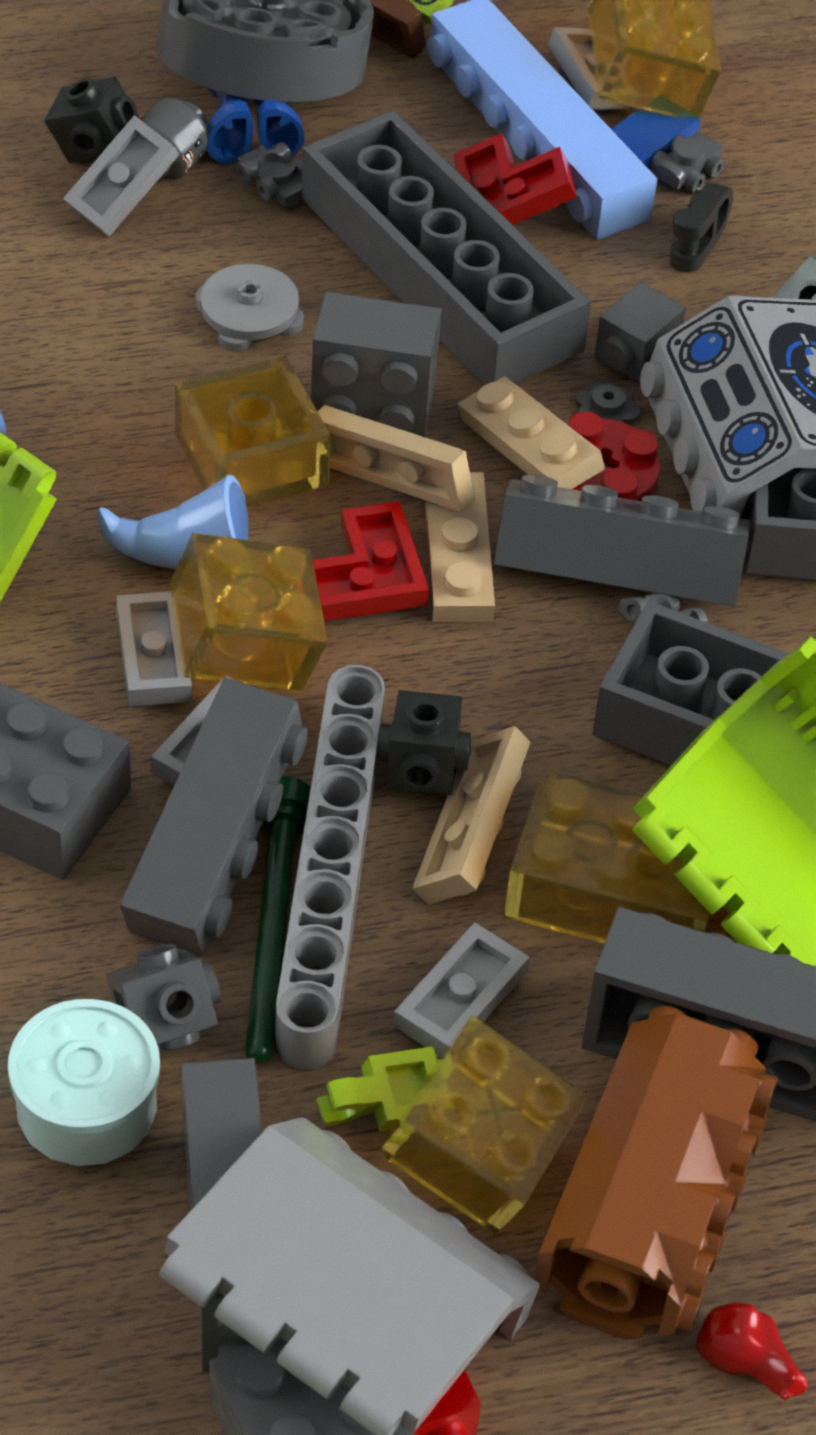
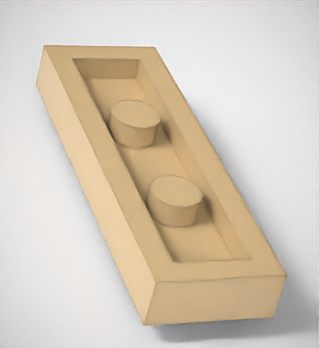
M506 376L484 385L476 393L457 403L462 421L527 475L550 477L558 482L557 487L573 489L605 470L602 454L598 448Z
M326 405L310 418L322 466L458 512L464 510L475 499L466 450Z
M470 472L475 499L461 512L424 500L432 622L494 621L495 598L484 472Z
M516 726L471 741L468 770H457L455 774L452 795H447L412 886V890L428 905L457 896H465L473 891H477L479 884L485 876L486 863L496 836L502 829L505 811L513 789L521 777V768L531 743Z

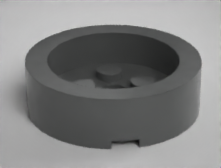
M161 0L156 48L160 59L172 71L193 83L211 90L262 101L308 102L324 100L348 93L363 81L366 72L374 9L370 0Z

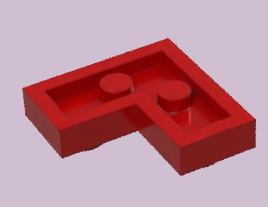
M500 133L453 154L456 171L512 225L546 210L553 209L577 197L569 162L560 146L514 166L511 148L504 135Z
M400 501L341 509V529L349 554L295 562V581L308 624L428 606V584Z

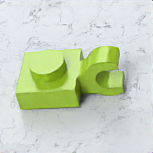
M433 1046L368 1056L361 1066L363 1077H347L330 1081L327 1084L329 1095L319 1096L317 1099L324 1126L348 1123L363 1115L374 1112L379 1132L442 1122L452 1111Z

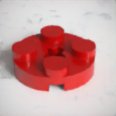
M578 412L571 416L568 426L601 451L604 464L610 466L606 467L602 473L596 474L572 490L581 491L582 487L586 485L604 486L616 490L618 498L641 502L644 496L655 495L661 462L657 453L658 440L651 432L637 429L617 420L601 418L593 412Z

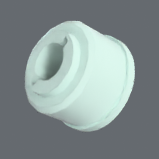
M70 1000L55 1004L36 1014L21 1028L15 1037L8 1057V1075L11 1091L16 1100L18 1124L29 1143L48 1158L75 1166L106 1164L131 1152L149 1133L157 1112L156 1088L160 1076V1056L154 1035L144 1021L136 1014L120 1005L104 1000Z

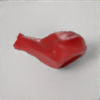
M748 1303L724 1304L716 1306L709 1311L702 1322L696 1343L697 1350L702 1358L725 1373L744 1374L756 1380L783 1400L800 1396L806 1392L808 1380L791 1359L780 1338L775 1322L769 1315L758 1311L753 1305Z

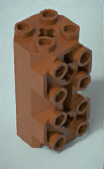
M671 1006L654 1007L648 1019L631 1023L538 1254L534 1280L541 1284L539 1289L545 1295L550 1284L563 1295L558 1308L571 1320L625 1340L642 1338L646 1326L660 1324L658 1336L673 1335L676 1328L691 1333L705 1293L703 1290L709 1272H713L726 1235L725 1228L731 1212L734 1213L747 1176L746 1170L751 1155H755L768 1117L766 1114L778 1081L777 1077L766 1074L767 1069L756 1058L758 1044L749 1034L737 1029H723L688 1017L682 1011Z

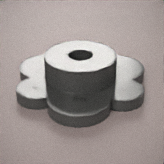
M596 380L590 384L589 391L583 390L576 394L575 403L580 407L578 412H593L601 418L617 420L626 424L636 422L641 412L640 406L633 401L634 393L631 389L619 387L607 380Z

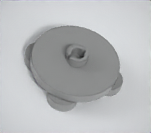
M239 264L226 267L210 276L196 292L197 309L202 313L205 321L214 330L218 331V342L222 348L228 351L237 352L245 350L251 345L252 340L265 339L277 334L293 336L298 334L304 326V314L299 309V293L295 284L284 273L268 266Z

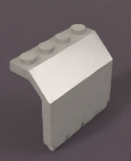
M304 1117L269 1125L167 1236L164 1252L169 1255V1258L165 1261L159 1272V1277L201 1308L206 1307L219 1292L224 1295L225 1298L216 1309L214 1317L264 1354L273 1347L280 1337L288 1343L279 1354L276 1362L325 1399H330L343 1383L350 1387L351 1390L341 1403L340 1410L374 1435H392L400 1425L414 1433L500 1324L498 1332L508 1339H512L526 1321L541 1285L528 1275L525 1268L518 1261L510 1256L494 1252L470 1235L466 1227L457 1218L450 1214L436 1211L413 1195L397 1176L387 1171H379L352 1152L348 1144L339 1135L329 1130H321Z

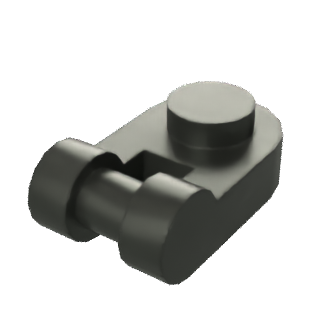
M708 182L702 190L696 189L693 192L688 208H682L674 213L672 232L677 237V241L671 245L670 264L674 269L682 272H693L702 266L726 227L733 201L732 187Z

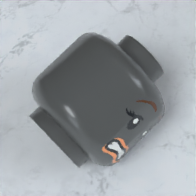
M174 98L160 99L140 119L171 143L180 154L159 179L164 177L180 179L207 151L208 127L206 125V117L199 107L189 101H180Z

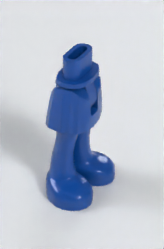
M207 88L220 102V108L214 113L207 125V151L217 162L222 164L235 163L238 157L248 153L252 143L253 120L251 111L245 100L251 99ZM253 99L257 112L256 125L260 145L270 150L272 146L283 142L289 148L291 157L295 156L305 142L303 124L298 114L285 102Z

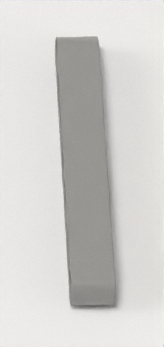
M347 665L339 668L331 675L327 684L276 1000V1052L281 1061L289 1067L302 1071L315 1070L325 1066L333 1058L338 1041L378 763L377 745L380 724L383 723L385 697L384 680L380 674L372 668L363 665ZM318 967L322 968V970H311L308 968ZM308 1023H309V1024H312V1025H315V1027H310V1028H304V1027L297 1026V1025H299V1024H308Z

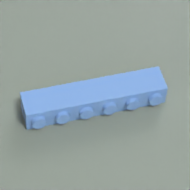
M471 0L432 13L431 37L427 41V49L431 61L449 76L456 84L460 94L468 97L477 107L488 125L496 128L499 133L504 135L516 156L527 161L559 146L561 147L569 162L577 195L576 198L563 204L569 209L575 221L582 223L592 236L599 240L651 220L657 178L490 0Z

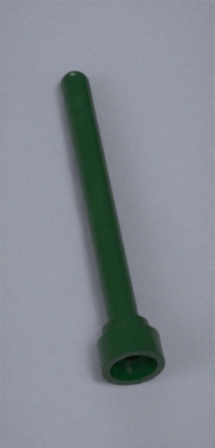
M282 776L279 782L283 785L279 809L271 822L264 820V825L269 830L245 1044L246 1058H255V1065H262L268 1062L273 1052L276 1000L281 976L295 833L299 832L303 824H305L311 787L306 782Z

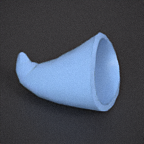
M233 475L225 476L200 494L182 502L175 508L144 517L140 521L125 517L120 518L107 508L101 507L97 510L102 536L116 551L138 561L182 572L244 576L248 557V512L241 485Z

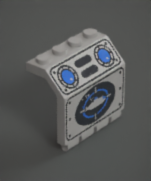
M727 296L657 340L650 362H646L642 368L640 387L642 394L648 398L656 416L658 431L661 435H664L673 455L675 470L678 474H681L690 494L693 511L702 512L706 506H719L738 512L740 518L749 494L793 468H816V300Z

